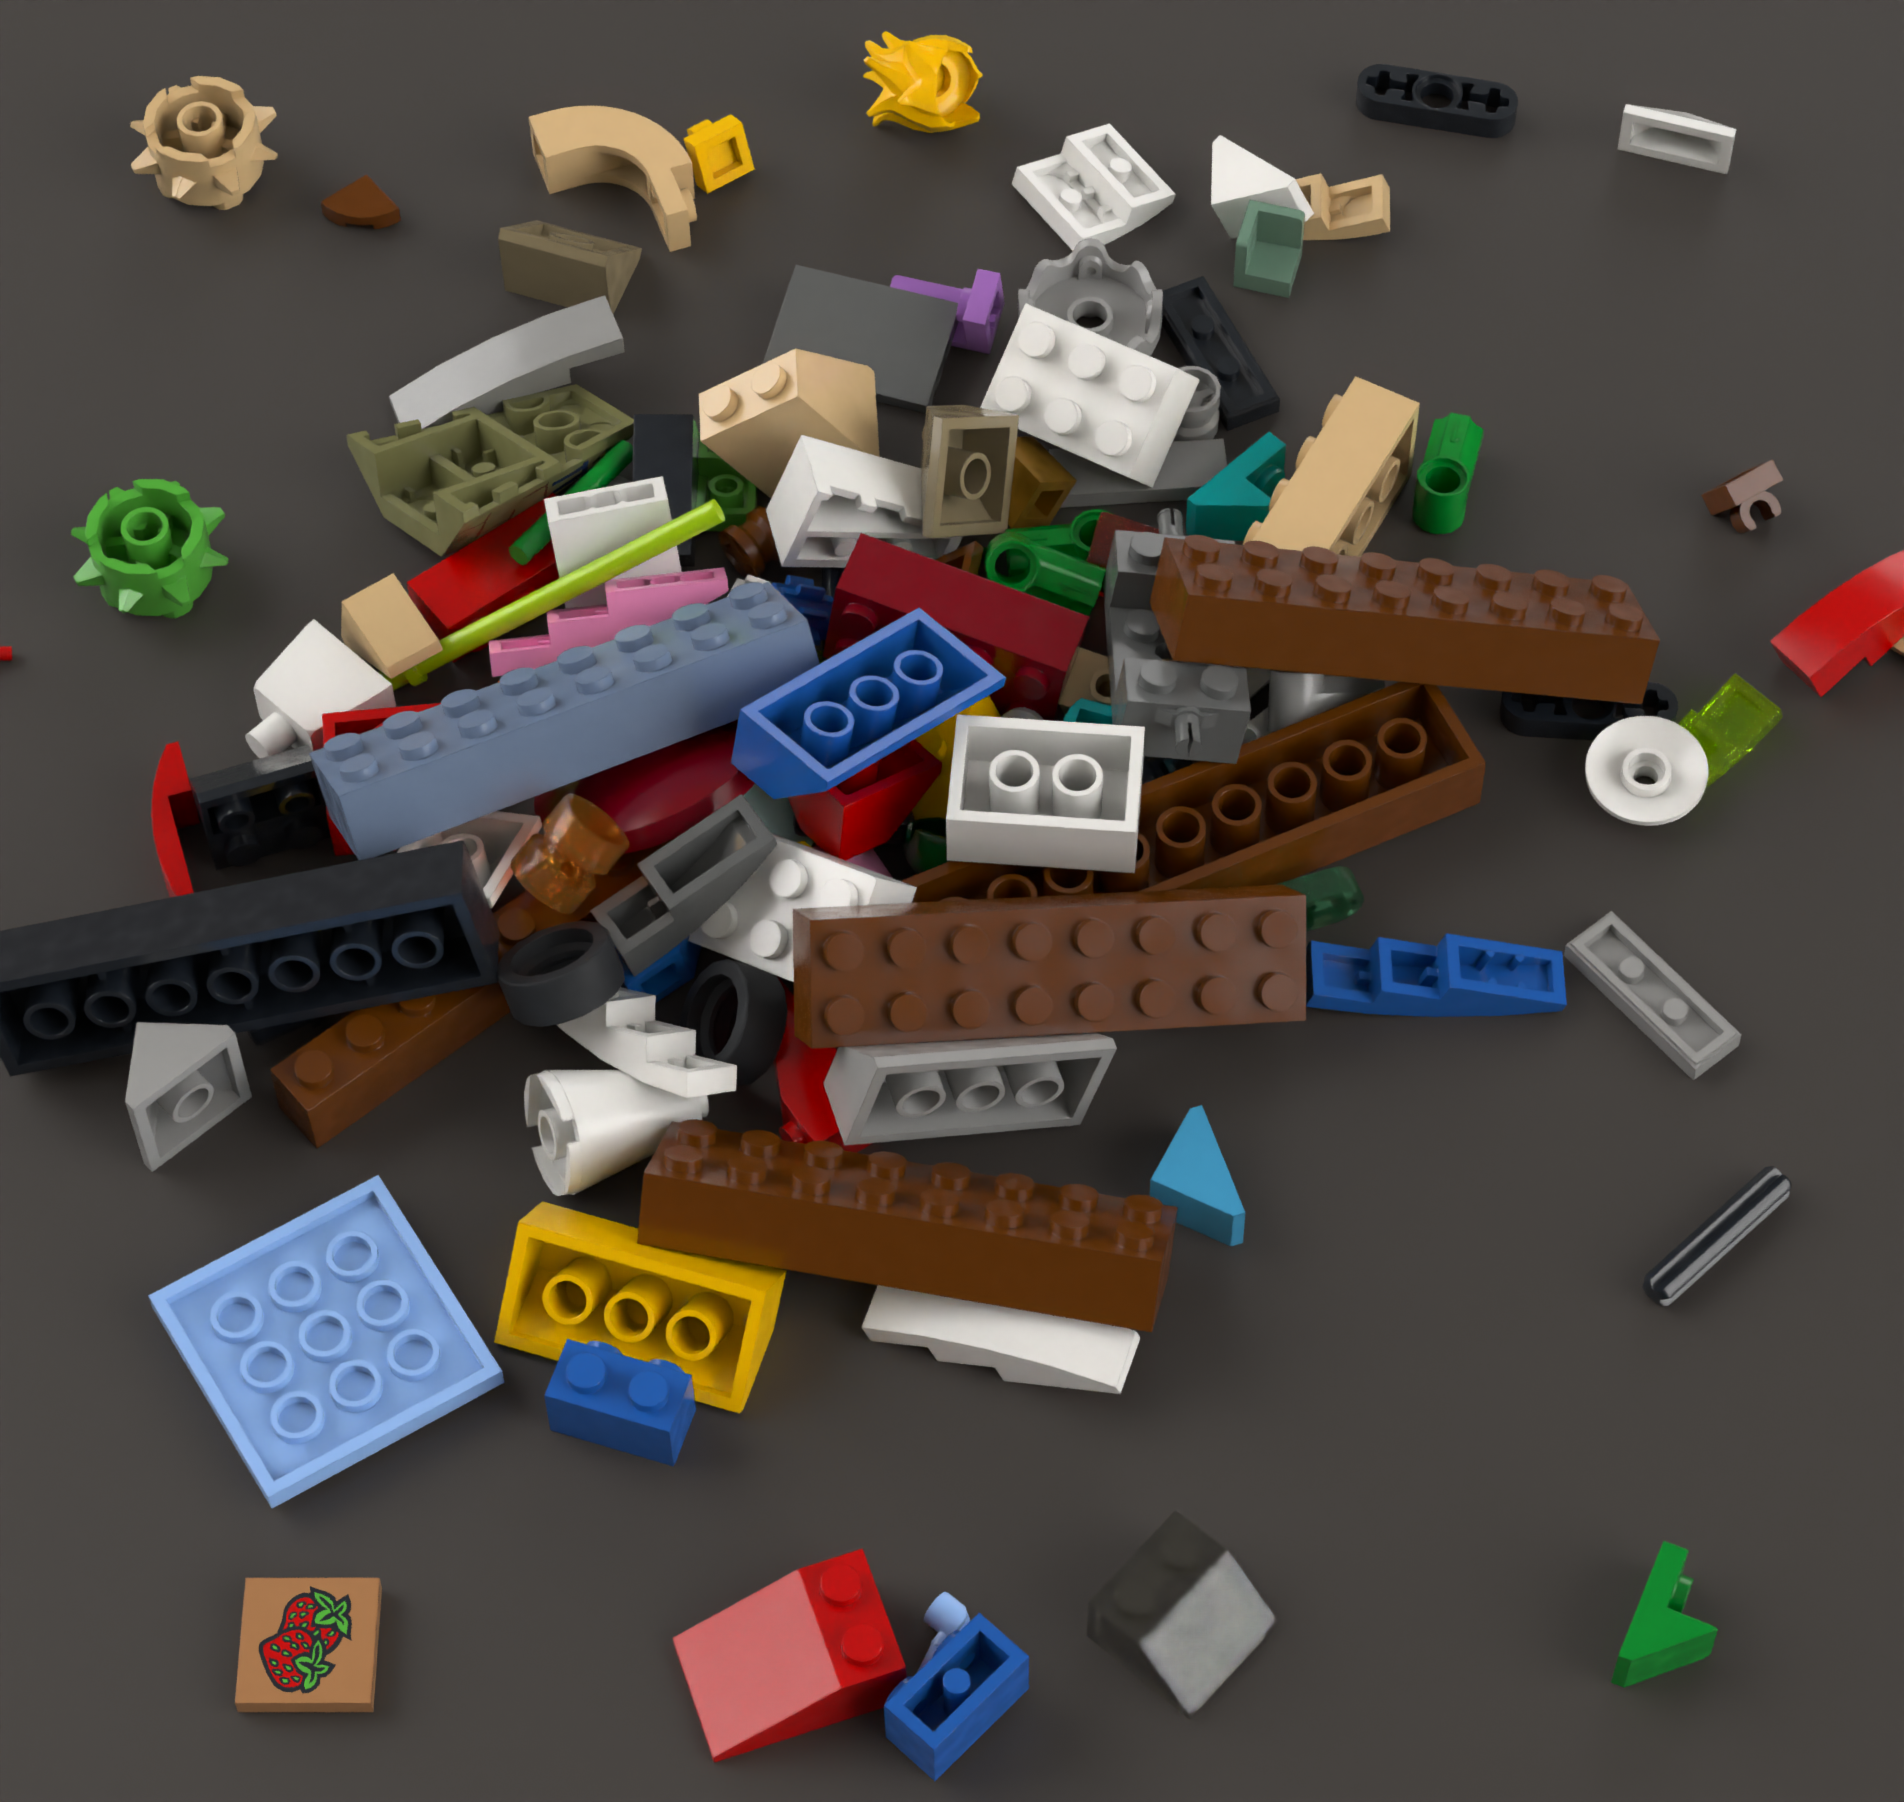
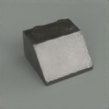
M1177 1510L1169 1516L1088 1602L1087 1637L1188 1719L1197 1712L1277 1624V1619L1228 1550Z

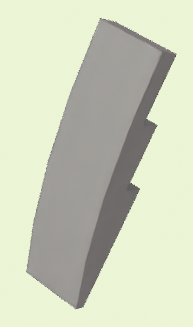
M604 295L547 314L486 340L436 366L389 396L390 403L398 423L418 419L422 429L452 422V411L475 407L486 415L504 411L502 400L539 393L571 383L570 368L624 353L623 336Z

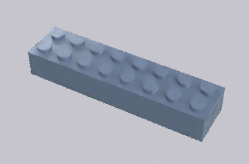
M751 582L735 587L729 592L728 597L710 604L695 603L683 606L672 614V618L654 625L627 627L619 631L615 635V639L595 647L579 646L568 649L557 657V661L536 669L518 668L509 671L500 678L498 683L480 690L464 689L453 692L444 697L441 704L421 712L404 711L394 714L383 722V726L365 733H345L335 736L324 744V748L311 752L309 755L331 820L358 860H364L380 856L738 720L741 708L819 665V660L808 620L769 582L763 584Z

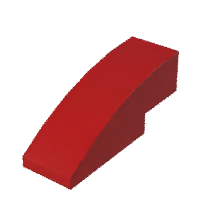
M1904 550L1865 569L1828 593L1799 615L1770 641L1780 660L1820 697L1825 695L1862 659L1872 666L1904 637Z

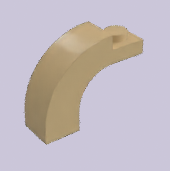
M606 106L565 107L529 116L533 155L549 194L590 183H613L627 187L642 196L651 207L669 252L691 246L689 223L697 221V213L693 201L695 199L692 161L686 150L671 133L659 124L639 114Z

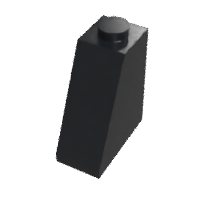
M634 414L633 482L663 476L671 518L674 520L696 508L700 435L694 415ZM696 536L677 545L681 566H695Z

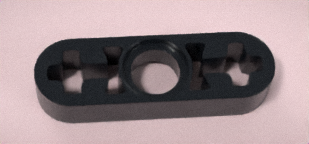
M1375 64L1365 68L1358 77L1356 105L1363 115L1374 120L1485 138H1498L1508 134L1515 126L1518 97L1511 87L1501 82L1389 64ZM1378 89L1387 90L1386 95H1377L1376 93ZM1406 92L1412 93L1411 101L1405 100ZM1430 94H1441L1449 98L1452 103L1443 108H1433L1426 105L1422 99ZM1462 101L1468 102L1467 110L1461 109ZM1493 106L1498 109L1496 113L1486 112L1487 107Z
M1648 682L1642 704L1593 700L1602 705L1605 713L1596 719H1585L1578 716L1572 709L1574 703L1585 699L1503 691L1499 713L1503 725L1510 732L1519 736L1594 741L1605 728L1622 720L1615 718L1617 704H1624L1622 710L1623 719L1645 716L1642 707L1648 706L1654 708L1655 716L1676 722L1678 701L1675 694L1668 687L1659 683ZM1521 700H1533L1535 712L1523 711ZM1554 700H1562L1560 715H1554Z

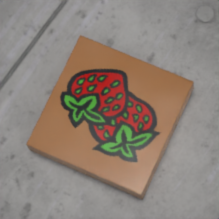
M245 1578L235 1695L237 1711L373 1712L382 1596L380 1578Z

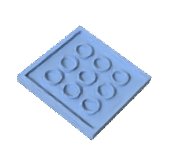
M379 1175L148 1295L154 1312L271 1509L504 1383L501 1368Z

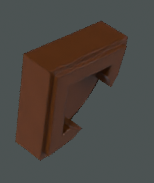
M367 174L321 201L323 215L339 226L347 227V223L373 225L374 229H382L401 221L399 207Z

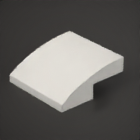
M1110 123L1066 136L1061 154L1018 166L1012 181V185L1072 251L1084 239H1097L1104 245L1114 241L1159 214L1173 203L1176 195Z

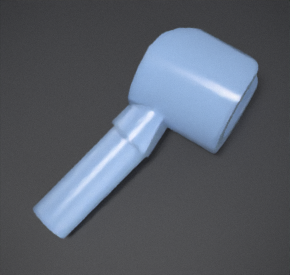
M948 1592L941 1593L925 1613L924 1622L938 1633L931 1641V1645L917 1672L932 1659L934 1652L948 1635L956 1630L961 1631L970 1622L966 1607Z

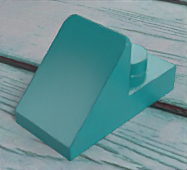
M1267 432L1188 497L1185 534L1188 536L1203 535L1220 540L1244 541L1249 528L1255 521L1264 522L1270 512L1269 503L1279 481L1285 478L1286 444L1271 432Z

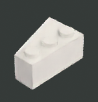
M801 435L766 509L782 567L845 568L861 533L931 559L939 558L956 550L963 536L941 538L922 536L921 468Z

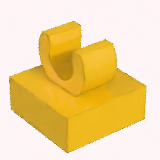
M730 114L714 123L706 119L686 129L689 136L683 139L687 153L692 161L695 182L707 194L755 169L743 124Z

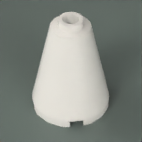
M543 1070L541 1073L530 1075L527 1078L524 1091L527 1127L538 1125L542 1143L541 1146L532 1148L535 1161L545 1183L552 1193L557 1196L575 1195L653 1155L672 1121L702 1120V1117H706L709 1112L707 1095L686 1098L645 1084L621 1070Z

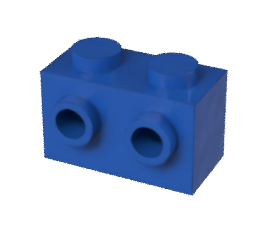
M567 1339L544 1394L551 1431L673 1467L696 1411L692 1375L685 1373L679 1366L666 1360L652 1359L646 1362L625 1356L614 1346L600 1341H590L584 1344Z
M978 1613L961 1631L956 1630L948 1635L938 1646L932 1659L919 1672L902 1680L890 1693L884 1705L886 1738L931 1779L936 1781L1029 1689V1656L981 1613Z

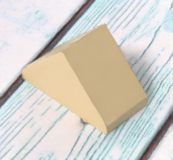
M394 573L342 601L341 637L345 645L391 679L443 650L438 638Z

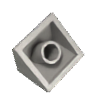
M137 1022L125 1103L143 1162L153 1172L252 1097L236 1034L228 1025Z

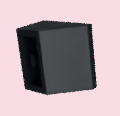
M309 745L190 779L197 811L216 870L230 866H246L256 862L261 857L292 848H308L320 840L331 837L326 814V803L309 755L312 752Z

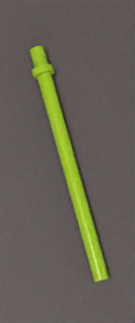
M712 499L439 640L443 649L441 652L392 679L381 671L378 673L392 684L393 691L408 683L417 686L427 681V673L725 521L723 511L717 501Z

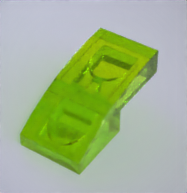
M1736 673L1733 674L1698 714L1691 709L1678 724L1688 730L1699 741L1706 754L1709 767L1706 788L1739 762L1783 718V715L1777 705Z

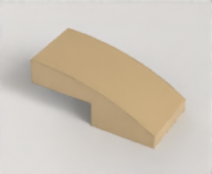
M1321 173L1295 179L1314 212L1304 223L1303 240L1350 239L1390 232V187L1383 174L1331 187L1327 185Z

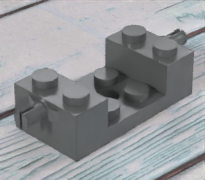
M1166 508L1157 515L1159 534L1115 530L1103 580L1112 724L1145 727L1144 756L1237 764L1251 712L1247 668L1162 660L1173 659L1150 605V598L1164 537L1185 539L1187 537L1183 535L1182 513L1178 509H1174L1171 519L1170 508ZM1214 539L1219 543L1235 544L1231 540Z

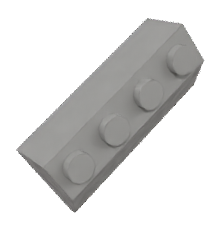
M1098 1033L838 1047L823 1084L844 1145L1074 1126L1081 1124L1117 1047L1113 1038Z

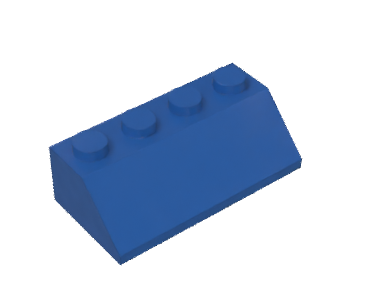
M917 608L741 708L731 764L773 799L825 792L1002 688L1006 677L922 609Z

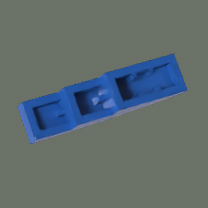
M1447 933L1437 946L1378 937L1370 949L1310 941L1306 946V1007L1364 1014L1468 1017L1562 1011L1567 1005L1562 951Z

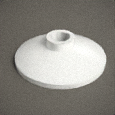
M1654 716L1629 717L1605 728L1592 742L1585 763L1587 786L1595 801L1606 812L1617 819L1644 826L1673 822L1689 813L1701 800L1709 775L1707 757L1699 741L1681 725L1668 719ZM1647 776L1652 778L1655 783L1645 785L1636 782L1635 779Z

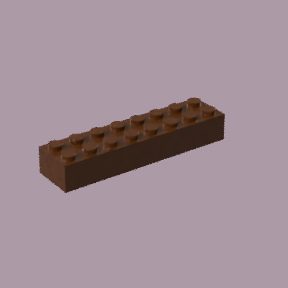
M1189 535L1185 539L1164 537L1150 598V605L1173 661L1642 704L1660 642L1658 635L1628 584L1612 576L1597 575L1590 580L1570 578L1560 572L1546 569L1538 570L1535 574L1510 572L1508 569L1494 564H1481L1477 568L1452 566L1446 561L1435 558H1425L1420 560V562L1398 561L1385 554L1376 552L1364 553L1361 557L1338 555L1326 548L1315 546L1306 547L1303 551L1278 549L1274 545L1263 541H1248L1244 545L1219 543L1203 535Z
M1281 884L793 909L794 1034L806 1045L814 1049L1306 1021V895Z
M690 1119L682 1122H671L644 1171L637 1244L1152 1332L1169 1275L1178 1207L1163 1205L1160 1200L1147 1195H1131L1121 1198L1099 1194L1094 1188L1082 1184H1067L1057 1187L1034 1183L1030 1177L1017 1173H1004L999 1176L971 1172L966 1166L958 1163L942 1162L933 1166L909 1162L902 1155L893 1152L881 1151L868 1155L844 1151L840 1145L829 1141H812L803 1144L780 1140L776 1134L769 1131L750 1130L738 1133L717 1129L714 1124L708 1121Z

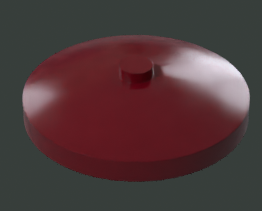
M738 720L535 796L534 812L536 816H540L541 828L546 839L556 849L568 854L584 857H605L644 850L677 838L742 794L744 796L755 784L731 764Z

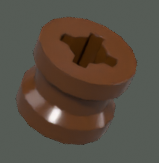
M756 507L747 513L746 522L742 525L736 526L731 524L719 533V542L725 556L744 578L747 575L759 577L764 573L767 563L772 560L780 562L765 507Z

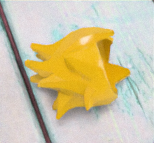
M887 31L882 33V38L889 49L882 48L871 40L865 42V48L871 57L867 56L864 62L873 71L866 72L863 77L874 81L883 88L878 99L866 112L869 117L874 116L872 123L874 127L886 120H890L913 130L934 133L953 130L979 121L980 113L966 104L975 91L978 80L983 76L977 69L972 57L968 54L973 53L971 46L947 35H929L913 41H904Z

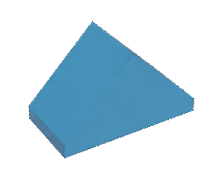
M1200 1105L1189 1109L1150 1179V1196L1160 1200L1163 1205L1178 1207L1176 1223L1226 1245L1234 1246L1243 1243L1245 1210L1203 1106Z

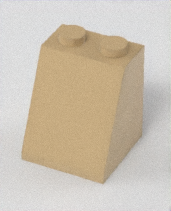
M795 348L699 394L700 441L770 498H772L801 435L880 457L875 373L867 365Z

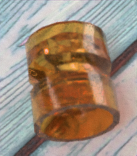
M568 794L562 798L543 821V828L546 834H533L512 858L510 866L515 877L535 898L548 907L569 915L574 913L595 889L596 879L594 874H607L629 848V841L625 833L610 816L592 802L574 794Z

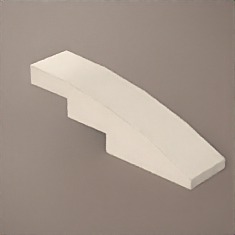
M620 987L619 991L599 1008L574 1020L556 1024L561 1030L602 1061L645 1084L686 1098L736 1091L737 1065L695 1055L696 1030L656 1021V995Z
M880 1285L876 1288L862 1324V1329L871 1341L928 1347L937 1361L995 1367L1004 1381L1121 1394L1140 1341L1138 1333L1128 1328Z

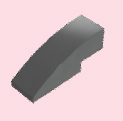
M741 794L638 863L637 866L642 876L590 911L596 922L608 929L618 955L635 977L670 952L723 906L759 868L776 847L777 842Z

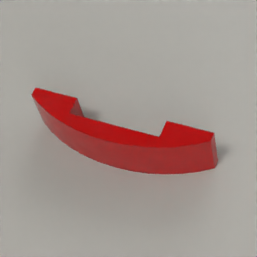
M177 741L166 744L159 760L153 785L151 809L154 841L170 897L194 893L177 829L200 823L180 745Z

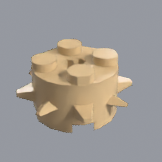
M191 77V86L181 88L175 85L168 88V95L165 88L159 91L146 107L144 120L131 122L130 127L145 135L148 145L131 163V168L135 174H155L157 186L162 195L167 198H173L188 205L214 206L219 210H227L242 202L243 194L249 191L261 176L264 160L277 159L278 153L264 146L260 133L277 115L273 107L253 106L244 97L243 89L233 82L220 77Z

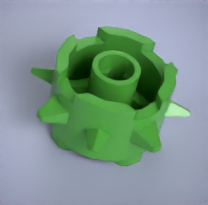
M138 479L132 481L133 489L124 491L115 487L109 490L110 500H108L106 493L96 502L88 514L86 527H75L71 530L72 536L88 545L91 556L73 576L78 586H99L107 604L119 608V611L122 613L129 612L142 616L163 615L167 618L176 619L190 612L193 607V601L200 597L211 581L213 567L228 564L229 558L211 549L208 537L224 519L225 514L221 507L199 508L191 500L189 492L180 486V483L177 481Z

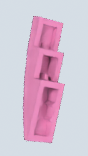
M725 568L609 580L604 583L606 604L548 611L549 634L489 641L492 677L503 676L507 672L518 668L536 669L557 661V657L568 649L579 646H589L592 648L615 639V635L627 627L634 625L651 626L672 618V614L683 606L695 603L706 605L729 591Z

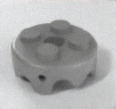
M1089 238L1080 241L1072 253L1065 258L1041 260L1036 265L1027 288L1019 289L1018 319L1025 303L1078 326L1080 325L1075 321L1080 317H1099L1104 321L1102 325L1085 329L1148 356L1152 355L1160 339L1163 307L1162 289H1156L1148 270L1142 262L1137 260L1131 265H1123L1113 261L1109 257L1104 244L1097 239Z

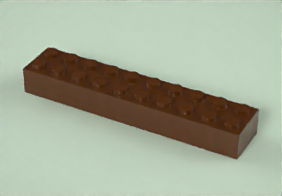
M1398 682L1242 744L1237 764L1200 761L1142 784L1135 873L949 861L904 879L901 882L917 887L912 903L1280 885L1479 804L1486 762L1437 685Z

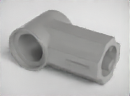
M1270 670L1267 731L1275 732L1385 688L1383 680Z

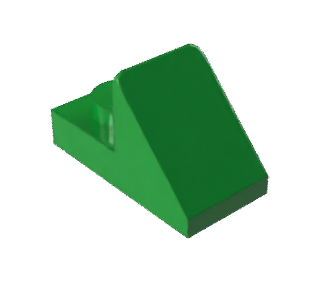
M1663 1540L1619 1652L1611 1683L1624 1688L1696 1662L1711 1654L1718 1631L1717 1628L1682 1614L1694 1578L1683 1575L1689 1553L1688 1549Z

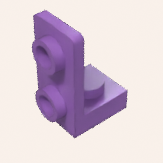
M978 269L972 289L967 287L959 289L900 275L892 278L890 287L958 303L956 319L959 322L951 346L990 354L1005 304L1000 273Z

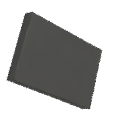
M795 265L763 363L796 348L867 365L875 373L876 402L926 414V407L932 406L959 321L956 319L958 303Z

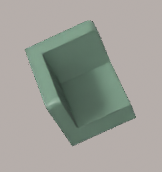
M1249 200L1236 242L1234 287L1289 298L1302 257L1305 213L1303 211Z

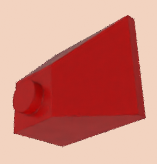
M914 739L825 792L787 798L800 829L827 854L846 861L888 842L940 775L942 762Z

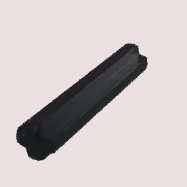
M1774 1166L1762 1169L1645 1275L1642 1288L1646 1295L1661 1307L1669 1306L1789 1197L1792 1187L1789 1178Z

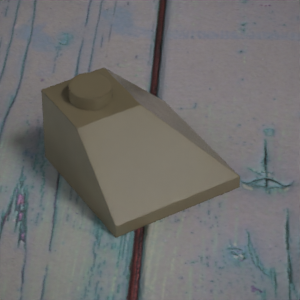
M968 405L926 407L925 425L922 432L923 448L921 459L922 536L941 538L1005 533V529H1008L1019 415Z

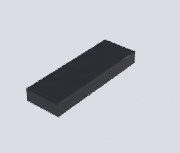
M1204 276L1163 290L1162 325L1187 366H1199L1209 370L1217 377L1221 386L1220 405L1218 407L1219 419L1226 430H1232L1279 412L1280 398Z

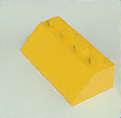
M543 1201L518 1222L494 1343L558 1361L567 1339L584 1344L590 1341L604 1342L614 1346L625 1356L646 1362L652 1359H662L676 1364L685 1373L692 1375L694 1397L697 1402L739 1414L743 1411L774 1330L786 1270L637 1244L638 1228Z

